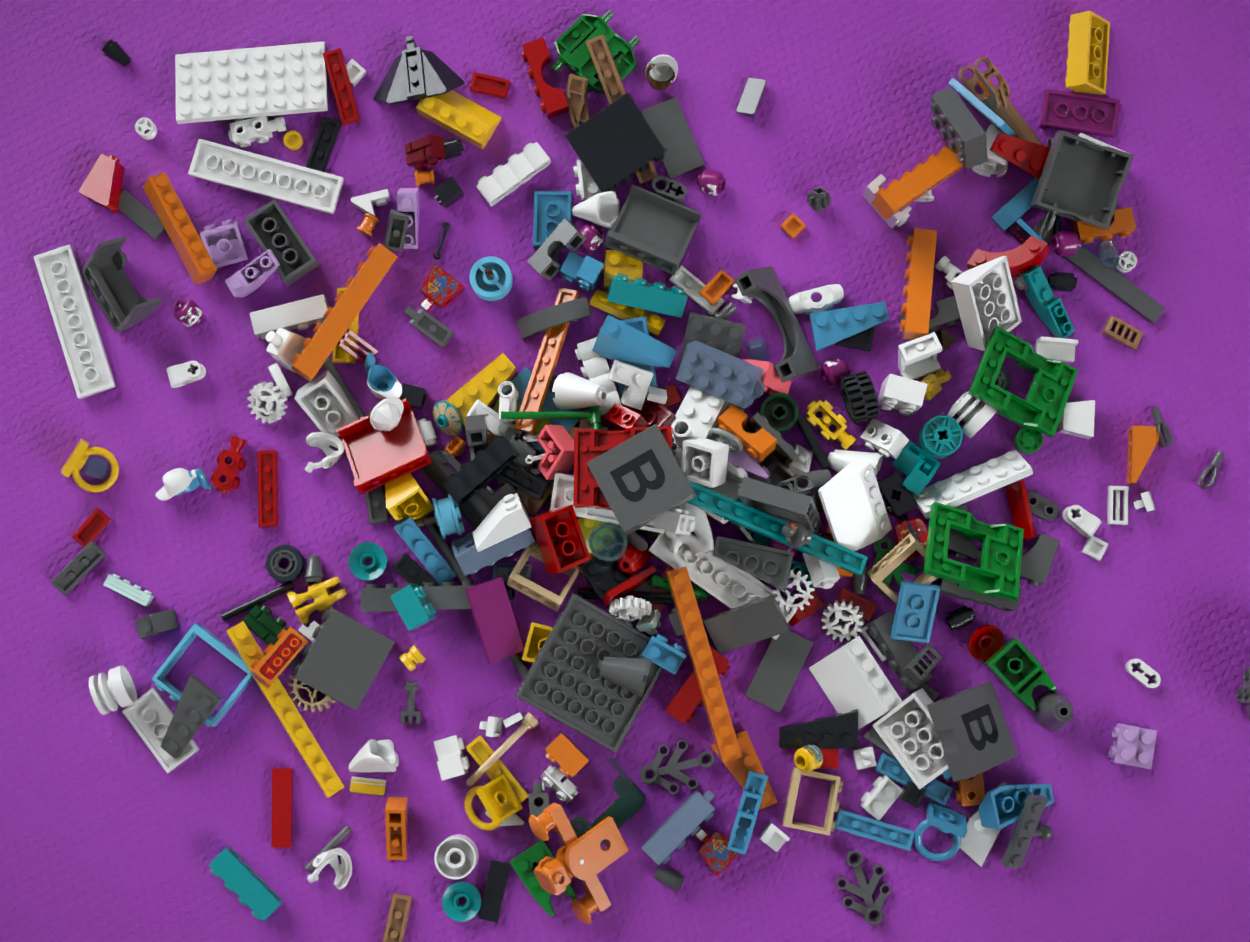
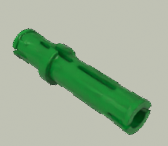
M653 574L650 580V587L666 590L667 593H671L667 578ZM692 585L695 598L705 601L708 592Z

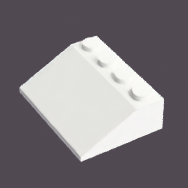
M1001 256L969 269L951 281L968 347L985 351L995 327L998 326L1010 332L1022 322L1007 256Z
M852 461L818 490L836 544L857 551L880 540L892 529L871 462Z
M860 636L853 638L809 667V670L837 713L843 714L858 709V729L887 713L902 702Z
M923 688L914 692L872 725L919 790L949 769L942 743L936 733L927 707L933 701Z

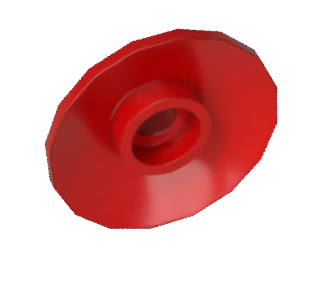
M989 624L975 630L968 642V650L971 656L977 660H987L996 653L1003 644L1001 630L995 625Z

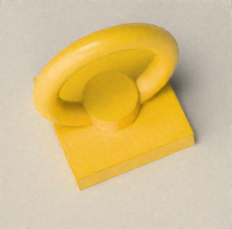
M81 438L61 469V474L69 478L72 473L75 483L85 491L94 493L105 491L118 478V461L110 451L104 448H88L89 443ZM94 454L105 457L111 465L109 478L99 485L88 484L82 479L79 472L88 457Z
M504 774L484 786L471 788L464 800V807L469 820L476 827L485 831L498 828L502 821L523 808ZM476 794L479 796L492 822H483L474 813L472 800Z

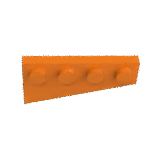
M746 730L736 734L742 757L723 762L743 789L749 770L765 774ZM714 743L710 745L712 749L716 752V754L719 756L716 744ZM768 779L759 810L777 803Z

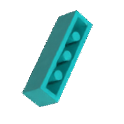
M617 274V276H611L606 297L609 302L682 318L688 296L683 288L677 286L669 288L665 287L663 283L654 282V284H651L642 278L633 280L629 279L627 275Z
M230 846L226 847L209 864L212 868L210 870L212 874L217 878H222L225 882V887L231 892L234 891L239 896L238 900L244 906L248 905L253 910L251 913L256 919L265 921L284 902Z

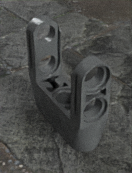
M828 469L811 471L778 483L777 487L788 488L791 491L804 495L810 493L809 496L812 497L818 513L824 511L818 490L831 480L832 476ZM800 481H805L808 483V486L800 488L797 484Z

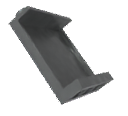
M632 184L629 195L612 229L609 230L606 236L604 246L675 275L699 224L702 213Z
M331 607L330 611L326 610L323 614L321 627H316L314 630L312 643L305 646L302 652L304 657L301 662L297 661L292 672H294L293 676L295 679L357 711L395 641Z

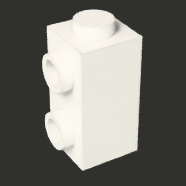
M803 553L813 586L823 589L833 587L834 583L840 579L836 566Z

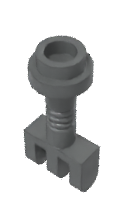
M407 681L406 685H404V690L408 691L407 710L401 711V724H405L406 717H408V724L413 725V717H416V725H421V711L415 710V691L419 690V685H417L416 681Z

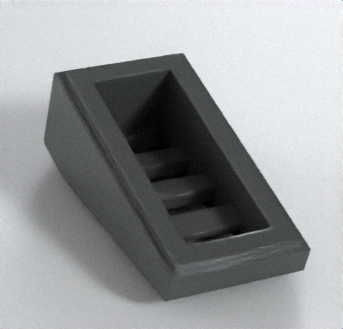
M927 643L903 671L918 684L925 679L942 656ZM929 651L935 658L932 659L926 652ZM925 656L930 662V664H928L922 657ZM919 661L926 667L925 669L918 663ZM914 666H916V667L921 671V673H919V672L914 668Z

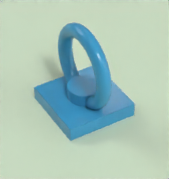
M929 800L926 807L927 819L922 821L916 828L914 845L923 857L932 861H944L957 853L961 845V837L965 838L967 833L966 815ZM930 826H935L941 832L952 833V846L943 853L928 851L922 844L924 830Z

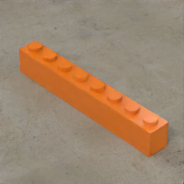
M380 243L376 247L372 246L366 254L368 256L365 262L361 261L355 269L358 272L356 276H351L345 283L347 288L344 293L340 291L334 299L337 303L333 308L329 307L323 316L326 318L323 323H317L313 329V332H315L313 337H308L302 345L304 350L301 354L297 352L291 360L293 363L291 369L309 382L315 377L398 258V256Z

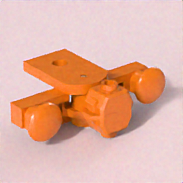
M552 803L539 816L531 815L529 817V825L534 835L542 841L549 840L548 831L551 829L558 832L564 845L557 851L556 858L546 856L539 861V865L534 869V874L540 886L546 892L554 895H560L566 890V886L571 883V877L574 876L581 879L586 887L583 890L585 896L580 900L574 898L571 906L575 916L581 922L591 924L590 915L593 912L598 911L601 913L611 905L597 874L629 850L612 817L608 816L577 838L562 806ZM605 839L607 845L605 849L602 850L600 848V844Z

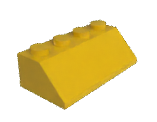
M1092 11L1073 14L1070 16L1066 88L1076 93L1105 95L1110 22Z
M453 90L443 95L422 98L416 107L418 114L482 150H484L502 119L500 116Z

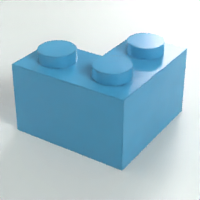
M570 251L560 269V275L563 280L569 283L575 282L579 284L578 287L582 290L594 292L604 273V264L587 255L583 258Z

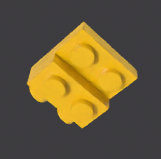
M606 250L604 289L609 288L612 275L624 274L633 280L642 278L643 262L618 251Z

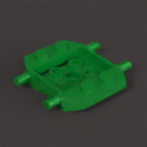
M609 10L602 18L598 15L583 14L554 42L559 57L551 69L557 73L562 66L566 65L575 75L589 79L587 93L594 91L606 95L599 76L597 78L594 77L597 74V70L585 41L604 34L612 57L614 58L619 52L622 53L614 61L622 81L637 67L633 48L641 41L639 38L637 39V36H634L627 43L623 38L615 34L607 24L614 17L613 13Z

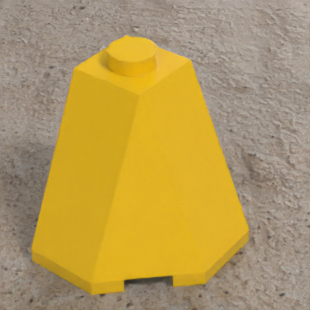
M411 473L385 484L386 508L395 520H402L409 515L413 520H419L435 509Z

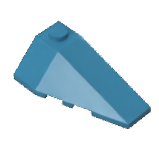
M610 315L607 316L592 351L611 360L616 359L670 368L678 352L672 347Z
M1051 784L1001 785L987 792L978 807L982 827L1000 830L1018 821L1028 795H1043L1048 799L1045 807L1054 803Z

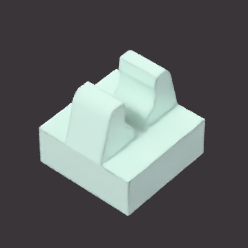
M653 610L650 616L639 619L636 626L640 632L646 631L649 635L657 634L658 632L655 628L661 626L659 621L661 617L660 612Z

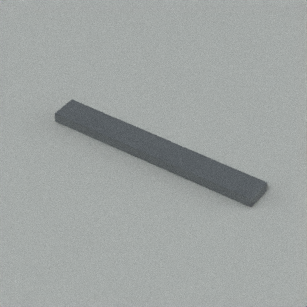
M1044 217L1033 230L1037 234L1039 233ZM1053 227L1049 239L1044 240L1046 243H1048V246L1050 248L1051 238L1055 235V233H1053ZM1082 245L1073 256H1062L1151 324H1154L1166 309Z

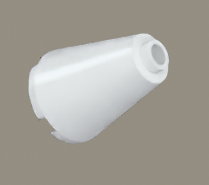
M991 124L985 132L988 161L972 167V170L985 177H990L991 174H997L996 177H1001L1007 172L1008 161L989 150L997 134L1002 133Z
M570 372L558 375L552 392H555V398H553L555 406L565 411L599 406L607 399V392L603 386Z
M838 449L830 452L828 456L829 467L838 473L852 461L871 462L875 477L878 471H880L883 455L879 453Z

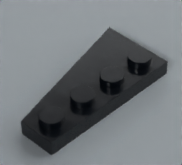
M858 709L851 710L848 713L834 714V716L826 718H816L813 721H803L779 727V748H802L811 744L818 748L858 749Z

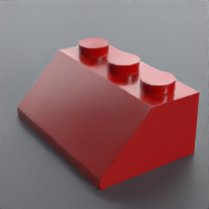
M573 505L551 510L529 519L548 574L561 573L591 560Z

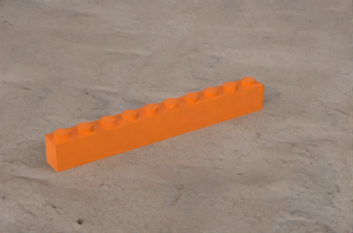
M687 567L667 571L665 573L719 758L722 762L742 757Z

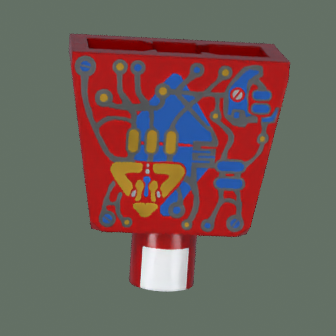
M434 264L420 289L421 293L426 296L420 306L427 312L435 304L444 309L465 290L464 285L437 264Z
M703 828L695 834V837L702 843L697 849L718 877L739 853L727 849L729 837L716 829L711 835Z

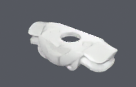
M840 284L826 285L799 292L789 297V303L795 314L806 313V315H810V313L823 312L833 308V305L842 301L844 292ZM819 293L822 299L820 302H813L811 295Z

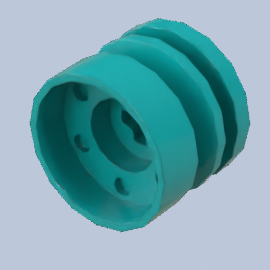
M949 416L931 418L920 428L918 433L919 447L935 459H943L954 453L960 447L963 440V431L960 424ZM941 432L944 433V436H943V437H944L945 439H942V440L939 439V436H940L939 434H940Z

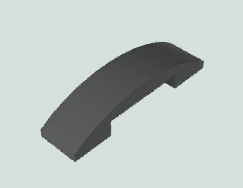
M584 297L527 315L517 320L521 338L525 339L558 325L590 317L592 314L588 299Z

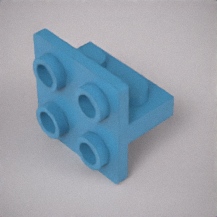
M659 633L657 636L652 635L641 656L651 659L653 663L675 675L687 656V653L684 652L685 648L677 643L674 646L667 642L668 638Z

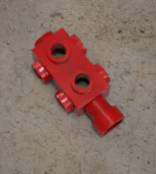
M231 436L229 450L223 449L218 454V467L211 476V486L217 487L216 491L227 494L228 491L233 492L234 488L237 489L239 487L240 478H238L240 470L243 471L246 465L244 455L240 454L246 440ZM229 457L232 458L231 464H227V459ZM222 476L227 478L224 483L221 482Z

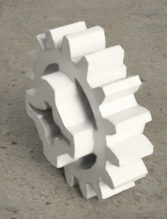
M265 381L253 386L254 389L249 391L252 396L247 397L251 401L248 407L253 409L251 414H256V420L262 418V423L268 422L271 424L280 420L281 416L286 414L284 409L288 408L284 404L287 398L282 397L285 392H279V385L273 387V382L266 383Z
M790 570L789 578H793V581L786 588L796 586V590L802 593V595L794 594L792 597L790 596L791 592L788 590L784 591L778 587L772 591V594H777L776 601L781 602L779 607L785 605V611L792 608L793 612H796L797 607L802 611L804 610L803 604L810 605L807 600L808 598H814L810 595V592L815 591V589L809 587L813 582L806 581L807 574L801 577V571H798L795 575L793 570ZM800 580L804 583L806 591L801 589L799 585ZM780 591L785 592L787 596L786 602L782 599ZM798 597L804 598L800 603L793 604L794 599Z
M630 595L611 601L609 613L616 615L619 619L634 621L650 616L652 604L649 601L645 602V599Z
M843 599L842 603L839 604L835 600L834 606L829 603L828 610L824 609L823 611L825 616H822L821 621L825 623L822 628L828 629L827 635L833 634V640L836 637H840V642H842L843 638L846 637L850 641L851 635L856 638L858 635L857 631H862L861 625L864 624V619L861 618L863 617V612H858L859 606L853 607L852 601L846 604L845 599ZM835 612V616L830 619L831 614ZM856 622L854 627L850 629V625Z

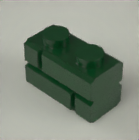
M264 604L262 606L255 605L243 621L248 629L266 644L272 643L275 645L279 640L276 636L282 629L288 630L285 627L287 623L280 617L274 618L271 615L272 610Z

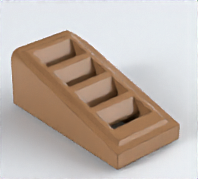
M1110 315L1102 329L1101 335L1136 350L1144 332ZM1113 324L1116 325L1114 332L1110 331ZM1121 327L1123 328V330L1119 336L1117 335L1119 328ZM1126 331H1130L1127 339L1123 338ZM1134 333L1136 334V337L1134 342L1132 343L1130 342V340Z

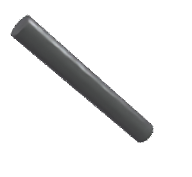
M346 825L305 866V869L311 872L315 868L313 866L314 859L323 852L334 849L352 829Z

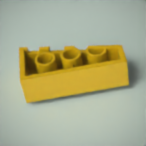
M502 353L446 401L456 407L465 426V417H467L476 400L478 399L490 407L499 395V385L504 381H510L517 369L507 356Z

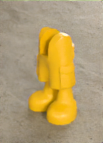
M339 577L308 586V591L305 593L296 594L293 591L287 593L293 608L300 606L307 600L314 599V602L295 610L302 625H306L309 622V615L317 609L323 612L347 594L345 588L333 594L329 589L341 582Z

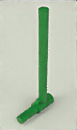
M592 406L587 412L501 411V419L588 420L593 429L601 430L600 426L602 425L600 406Z

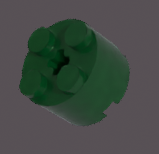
M774 393L763 401L759 414L765 416L768 424L782 434L789 431L796 423L799 416V408L789 395ZM777 409L780 410V413L783 414L780 418L777 417L776 414H774L776 413Z

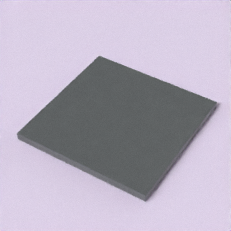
M572 593L515 696L617 753L663 668L651 662L642 697L636 696L599 676L600 672L596 671L599 659L603 660L604 657L645 658L641 655L651 638Z

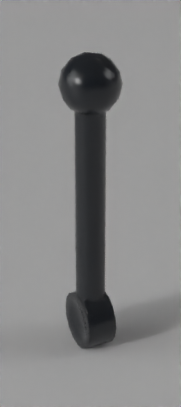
M448 222L443 223L440 242L436 253L433 255L436 260L441 257L440 251L447 230L450 229Z

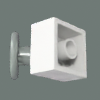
M720 428L708 430L710 440L695 436L683 441L681 469L689 481L711 488L726 483L728 452H741L743 444L736 436Z

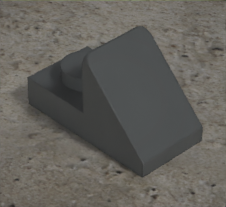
M174 609L152 613L150 616L135 620L140 639L179 628Z

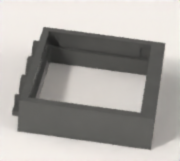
M744 477L743 482L739 483L737 493L743 504L790 524L792 522L801 523L806 528H809L813 534L817 535L822 520L812 497L748 477Z

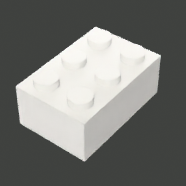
M889 374L882 382L877 400L878 405L883 410L891 411L895 409L901 415L910 416V414H914L922 407L928 384Z

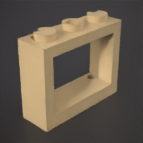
M911 533L867 572L871 580L896 604L899 595L882 580L915 550L924 558L926 556V548ZM923 572L913 582L931 584L938 577L924 574Z
M536 542L532 543L521 555L508 578L507 585L558 612L580 573L578 569L580 566L577 565L563 571L570 578L560 596L519 575L530 555L544 562L538 544Z
M793 767L782 825L830 836V831L834 832L836 820H833L834 812H838L839 808L837 795L838 792L841 793L843 781H840L841 777L816 771L806 773L800 771L797 767ZM801 775L832 781L823 827L792 821Z

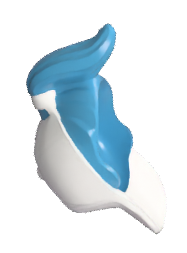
M368 352L364 367L368 373L367 385L370 391L379 399H386L388 397L400 398L402 386L396 376L387 367L375 364V357Z
M176 468L164 474V486L156 493V497L161 501H166L173 496H180L184 492H191L199 485L205 489H212L213 487L209 484L202 470L188 471L183 468Z

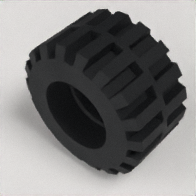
M862 371L842 377L840 383L841 393L846 411L853 423L878 417L877 396L869 375Z

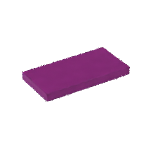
M1045 89L1039 127L1114 138L1116 135L1120 100Z
M497 577L465 589L487 662L493 663L524 651L503 578Z

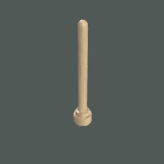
M528 712L523 717V724L467 779L466 784L468 786H472L528 729H534L539 724L532 714Z

